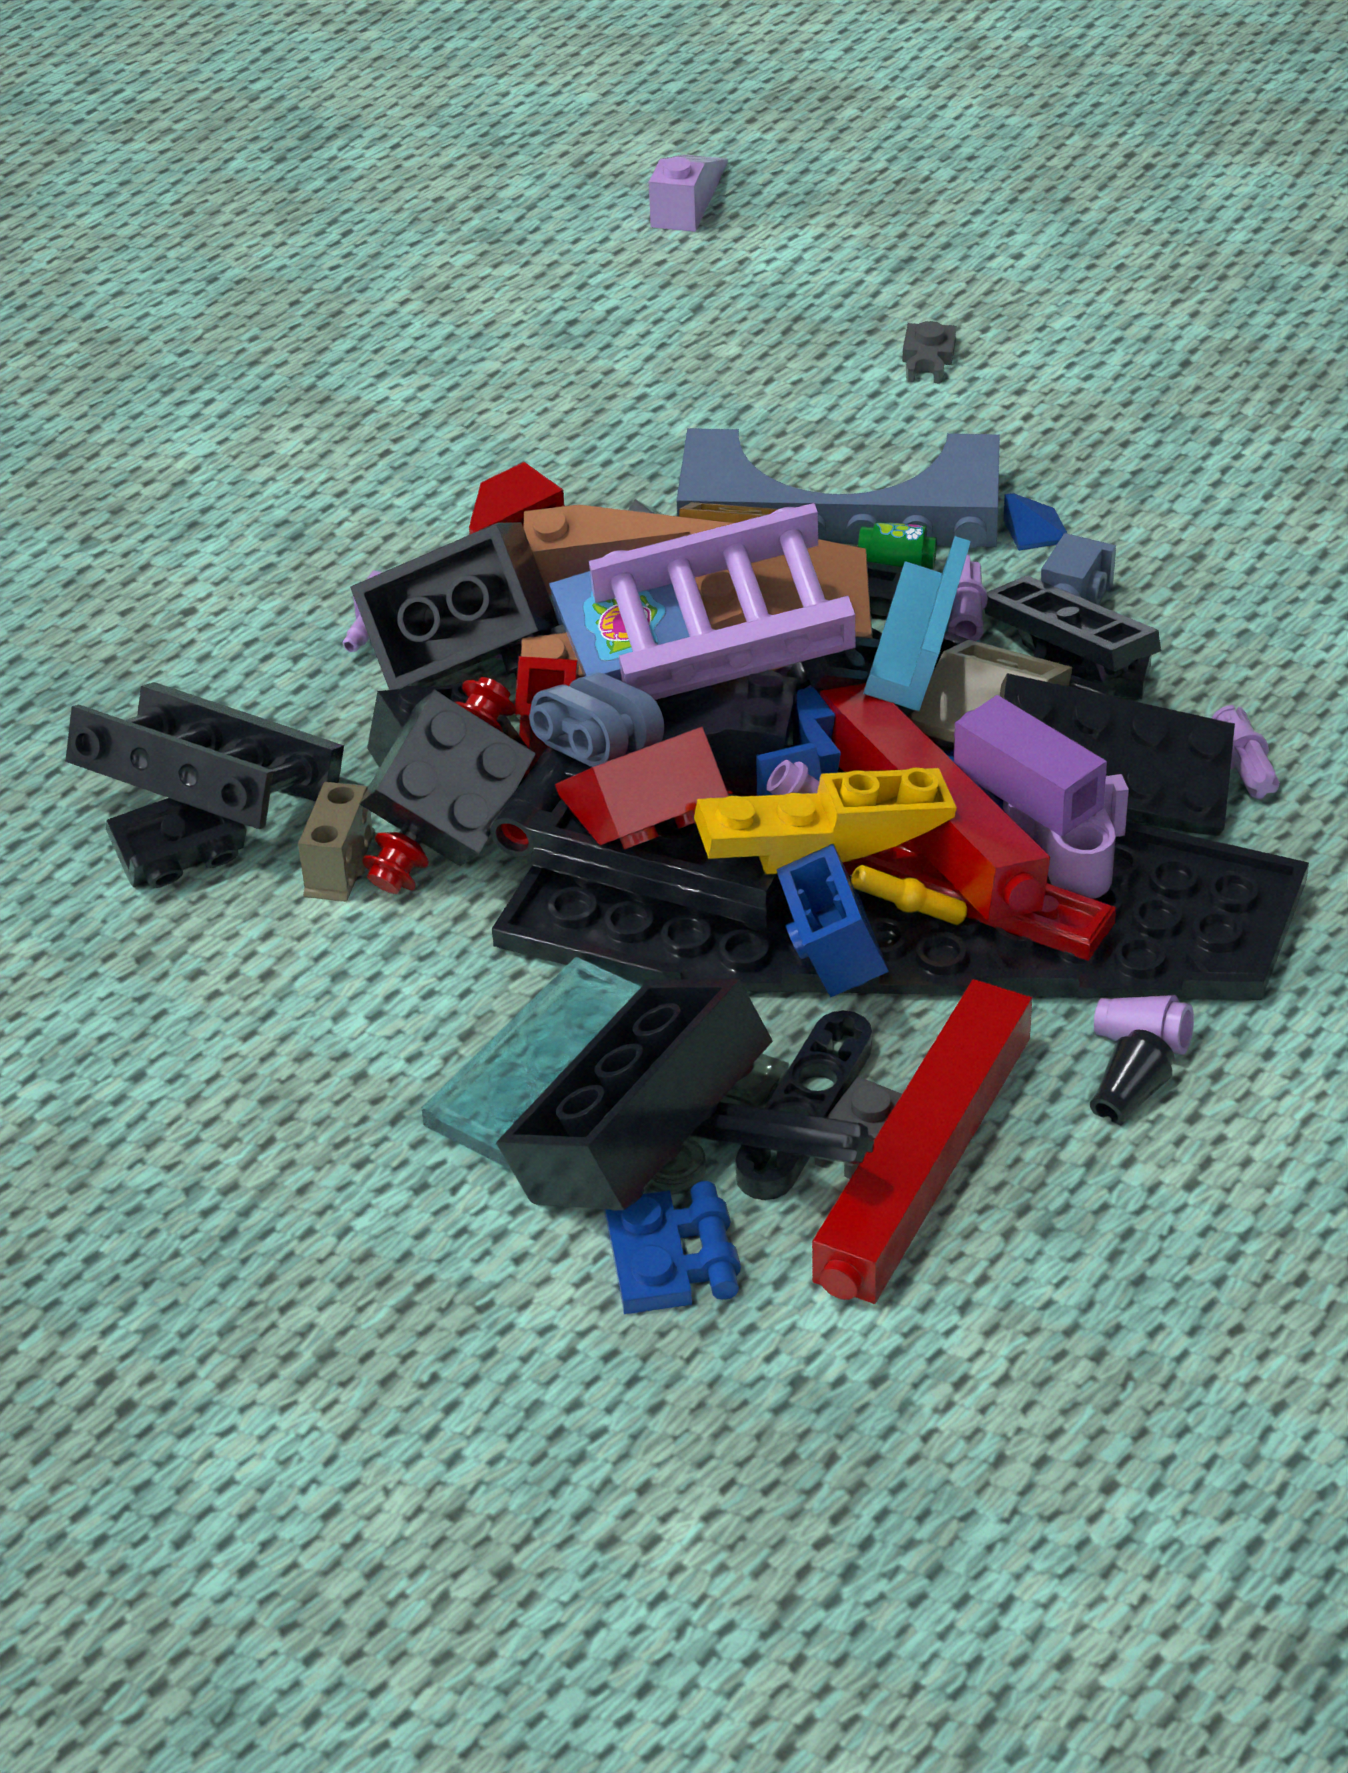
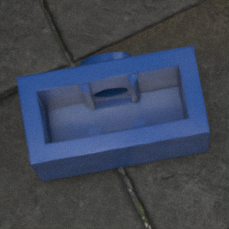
M834 844L776 869L794 922L786 925L790 939L801 960L807 957L810 958L830 998L851 988L861 986L867 981L889 972L857 890L853 888L851 878Z

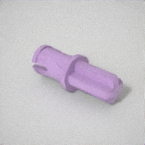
M970 555L966 556L949 617L948 632L977 641L984 632L982 628L984 627L982 611L986 607L988 596L986 589L982 585L981 565L979 562L970 561Z
M1234 705L1222 707L1215 712L1212 719L1235 723L1231 769L1236 768L1250 796L1262 799L1267 793H1275L1280 782L1267 758L1269 752L1267 741L1261 734L1254 732L1242 707L1238 706L1236 711Z

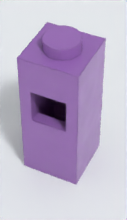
M994 696L975 710L967 712L961 719L955 722L954 763L972 781L1059 836L1063 837L1104 808L1107 761L1002 697Z

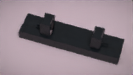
M1028 575L987 592L988 600L984 608L985 614L1018 628L1023 645L1035 653L1040 638L1083 658L1088 677L1100 683L1128 672V665L1136 659L1146 658L1161 651L1159 630Z

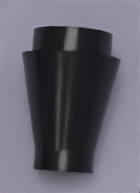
M1140 1029L1133 1030L1128 1036L1119 1038L1116 1041L1097 1093L1090 1101L1092 1112L1102 1118L1110 1117L1111 1122L1121 1126L1136 1108L1172 1077L1171 1065L1175 1057L1170 1046L1156 1034Z

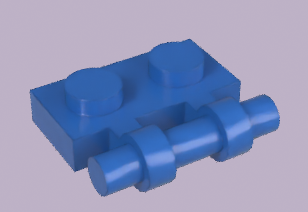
M701 1181L694 1184L690 1190L692 1204L689 1208L674 1210L671 1193L668 1190L643 1194L638 1201L625 1210L604 1209L624 1314L692 1305L691 1283L709 1281L713 1296L720 1300L730 1299L738 1293L739 1286L736 1276L740 1273L741 1264L736 1247L728 1242L726 1231L730 1227V1216L726 1202L718 1197L715 1184L709 1181ZM700 1236L702 1249L699 1253L684 1255L680 1238Z

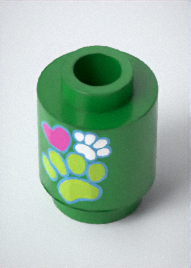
M875 522L874 527L861 526L858 547L866 549L868 562L903 567L906 561L934 570L937 537H927L926 525Z

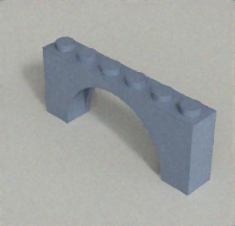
M687 428L676 500L677 516L679 517V509L691 502L771 509L796 508L814 503L818 512V539L858 545L861 526L874 527L875 522L926 525L927 537H937V546H951L956 536L971 541L969 548L997 547L1000 434L947 433L946 443L939 457L927 469L915 477L892 487L854 494H829L798 489L774 480L761 472L744 454L739 441V429Z

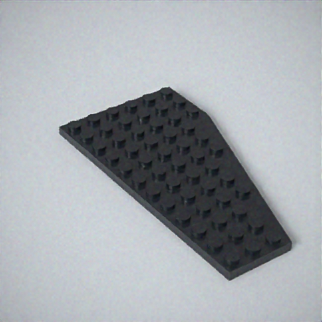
M840 767L838 768V773H845ZM1126 821L1125 835L1115 838L1112 884L1105 894L1094 898V900L1116 907L1115 924L1098 945L1089 961L1074 956L1075 954L1067 951L1062 952L1034 942L1030 938L1006 932L1002 928H995L981 923L977 919L965 917L963 922L955 925L918 911L911 913L903 912L893 902L857 890L889 972L842 993L963 995L972 979L1026 996L1128 998L1176 995L1178 999L1262 1000L1305 887L1309 862ZM532 865L492 927L493 947L639 984H644L647 980L740 979L746 991L828 993L810 958L807 957L801 960L790 939L786 925L794 922L786 897L768 927L764 928ZM1048 876V877H1047V883H1048V884H1051V881H1050L1049 876Z

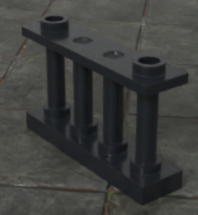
M152 682L141 686L136 717L123 720L79 704L72 706L65 762L256 829L266 827L271 793L283 790L316 802L324 782L339 783L344 745Z

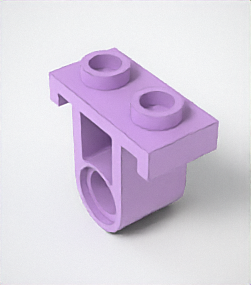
M1122 774L1106 776L1104 808L1063 837L1003 800V811L1050 856L1048 876L1052 885L1091 899L1101 897L1109 890L1113 877L1115 838L1117 836H1124L1129 789Z

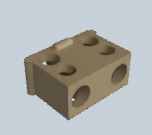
M332 782L323 783L298 842L304 881V897L347 902L357 876L364 874L366 867L363 865L362 859L367 855L366 853L375 833V829L372 827L371 811L359 804L368 789L367 786Z

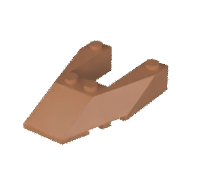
M571 505L524 511V531L549 596L552 595L549 583L590 571L588 561L602 558L613 551H629L734 524L587 505ZM818 539V546L808 548L807 550L825 599L833 600L849 596L855 613V636L872 638L866 549ZM785 555L751 563L770 615L803 608ZM728 569L695 578L712 629L718 630L746 622ZM566 633L522 638L521 656L577 660ZM579 666V678L584 676ZM782 666V667H779V668L771 669V671H775V670L781 669V668L786 667V666Z

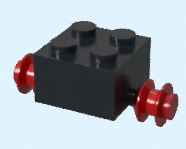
M481 677L478 681H464L462 689L469 697L466 703L453 702L441 693L433 690L415 706L359 804L400 829L399 832L377 833L375 841L382 849L378 856L366 855L362 859L363 865L369 870L367 874L368 880L378 888L391 894H398L402 887L411 891L415 889L416 883L409 875L412 868H426L429 865V860L420 846L421 843L458 866H462L482 851L491 835L490 828L492 823L514 794L536 754L504 734L501 725L496 721L499 715L512 716L515 713V706L509 700L510 692L497 681L486 677Z

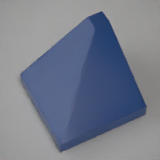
M1015 493L1004 494L1003 521L1018 551L1057 545L1063 534L1067 533L1055 508Z

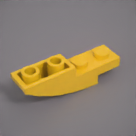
M910 768L907 770L866 772L856 770L846 773L821 774L817 793L697 799L694 820L708 859L759 856L765 874L777 873L776 869L831 844H834L842 862L866 857L892 848L927 833L954 818L957 807L939 768Z

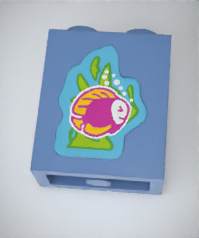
M590 571L549 583L559 625L563 624L583 676L600 672L622 681L619 655L633 651L616 598L599 603L595 602ZM672 584L638 592L655 644L661 645L690 637Z

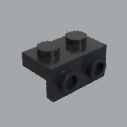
M171 798L106 820V831L133 888L147 882L151 888L169 885L183 875L184 869L203 862L207 868H216L227 864L238 856L239 849L244 848L247 831L242 823Z

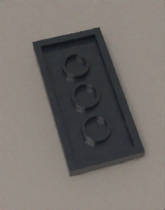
M1006 674L1001 683L1000 697L1106 760V776L1122 774L1129 789L1126 819L1194 834L1219 836L1223 832L1226 819L1235 723L1014 674Z

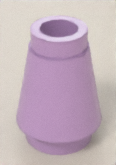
M1176 995L1101 998L1097 1004L1094 1015V1031L1098 1036L1108 1037V1039L1117 1041L1121 1037L1128 1036L1133 1030H1146L1162 1038L1170 1046L1173 1053L1182 1055L1186 1053L1191 1042L1194 1026L1193 1008L1191 1004L1179 1002Z

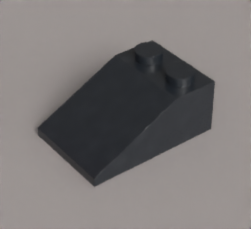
M767 670L656 699L655 701L661 710L664 720V735L661 742L703 727L726 790L757 795L756 756L790 748L792 745L798 678L785 677L778 672Z

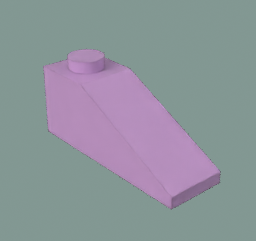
M695 155L661 158L649 180L651 227L696 232L727 166L728 159Z

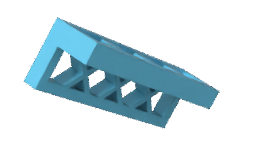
M954 537L942 573L905 561L863 694L920 711L941 649L971 541Z

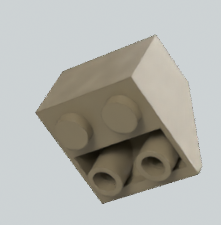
M967 640L943 651L931 676L920 711L914 710L910 720L924 734L928 735L936 745L953 748L955 744V722L961 719L964 714L975 710L994 696H1000L1001 683L1007 673L1069 687L1072 667L977 641Z

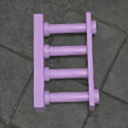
M811 503L796 508L784 507L769 515L629 551H613L602 558L588 561L595 602L599 603L616 598L633 651L619 655L622 682L647 692L656 700L855 648V613L849 596L833 600L825 599L807 550L808 548L818 546V512L815 504ZM785 555L803 608L770 615L751 563ZM728 569L746 622L714 630L709 622L695 578ZM672 584L690 637L657 645L654 642L638 592Z

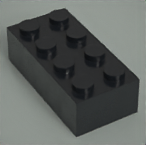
M740 979L647 980L497 1140L496 1144L531 1203L568 1208L625 1210L640 1199L643 1195L644 1187L663 1165L672 1161L680 1153L682 1144L701 1122L710 1118L711 1114L717 1111L718 1103L730 1089L754 1069L755 1061L773 1040Z

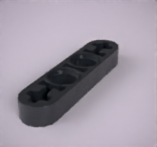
M845 1010L834 1011L824 1015L812 1029L766 1104L765 1109L826 1118L858 1077L870 1057L872 1029L869 1021L856 1012ZM844 1035L853 1037L844 1040L838 1050V1057L832 1055L833 1041H840ZM812 1077H824L831 1080L834 1085L826 1090L815 1091L804 1087L802 1083ZM741 1145L735 1159L737 1185L744 1194L754 1199H777L787 1194L794 1186L810 1157L776 1151V1168H769L764 1174H758L754 1172V1169L762 1170L771 1158V1150Z

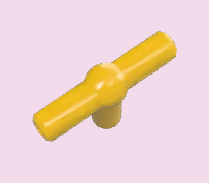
M864 865L857 867L852 874L851 883L854 889L893 902L903 912L911 913L918 911L955 925L963 922L967 915V906L964 901L925 888L923 883L916 878L900 879Z

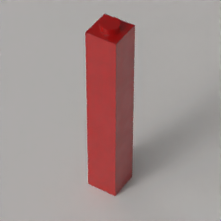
M866 683L820 691V696L835 714L831 741L841 752L839 767L845 773L856 770L866 772L907 770L910 768L940 769L957 807L955 817L910 841L987 921L1041 911L1043 909L1050 856L894 703L863 694Z
M972 979L874 1139L873 1152L865 1154L863 1162L858 1165L812 1240L813 1283L822 1285L829 1294L836 1298L850 1300L855 1297L876 1304L1030 1040L1032 997Z

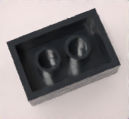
M522 523L493 524L350 586L389 690L402 689L406 686L421 687L501 654L503 650L522 644V638L534 637L553 627L559 626L554 607Z

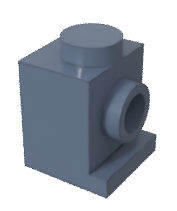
M1064 533L1041 568V581L1098 605L1103 598L1105 590L1110 591L1113 586L1116 545Z

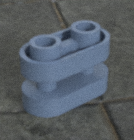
M600 672L578 678L570 686L558 685L540 691L534 696L531 704L529 719L535 735L547 746L592 767L624 756L625 753L629 754L659 743L664 735L663 716L652 696L645 691Z

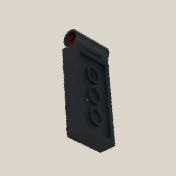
M551 747L545 749L491 825V837L501 850L516 857H525L531 854L533 866L764 928L768 927L786 897L778 874H765L759 856L708 859L696 822L679 829L674 817L657 823L655 827L659 835L658 837L627 849L623 848L620 838L599 845L561 799L555 784L590 769L592 766ZM728 793L729 796H738Z

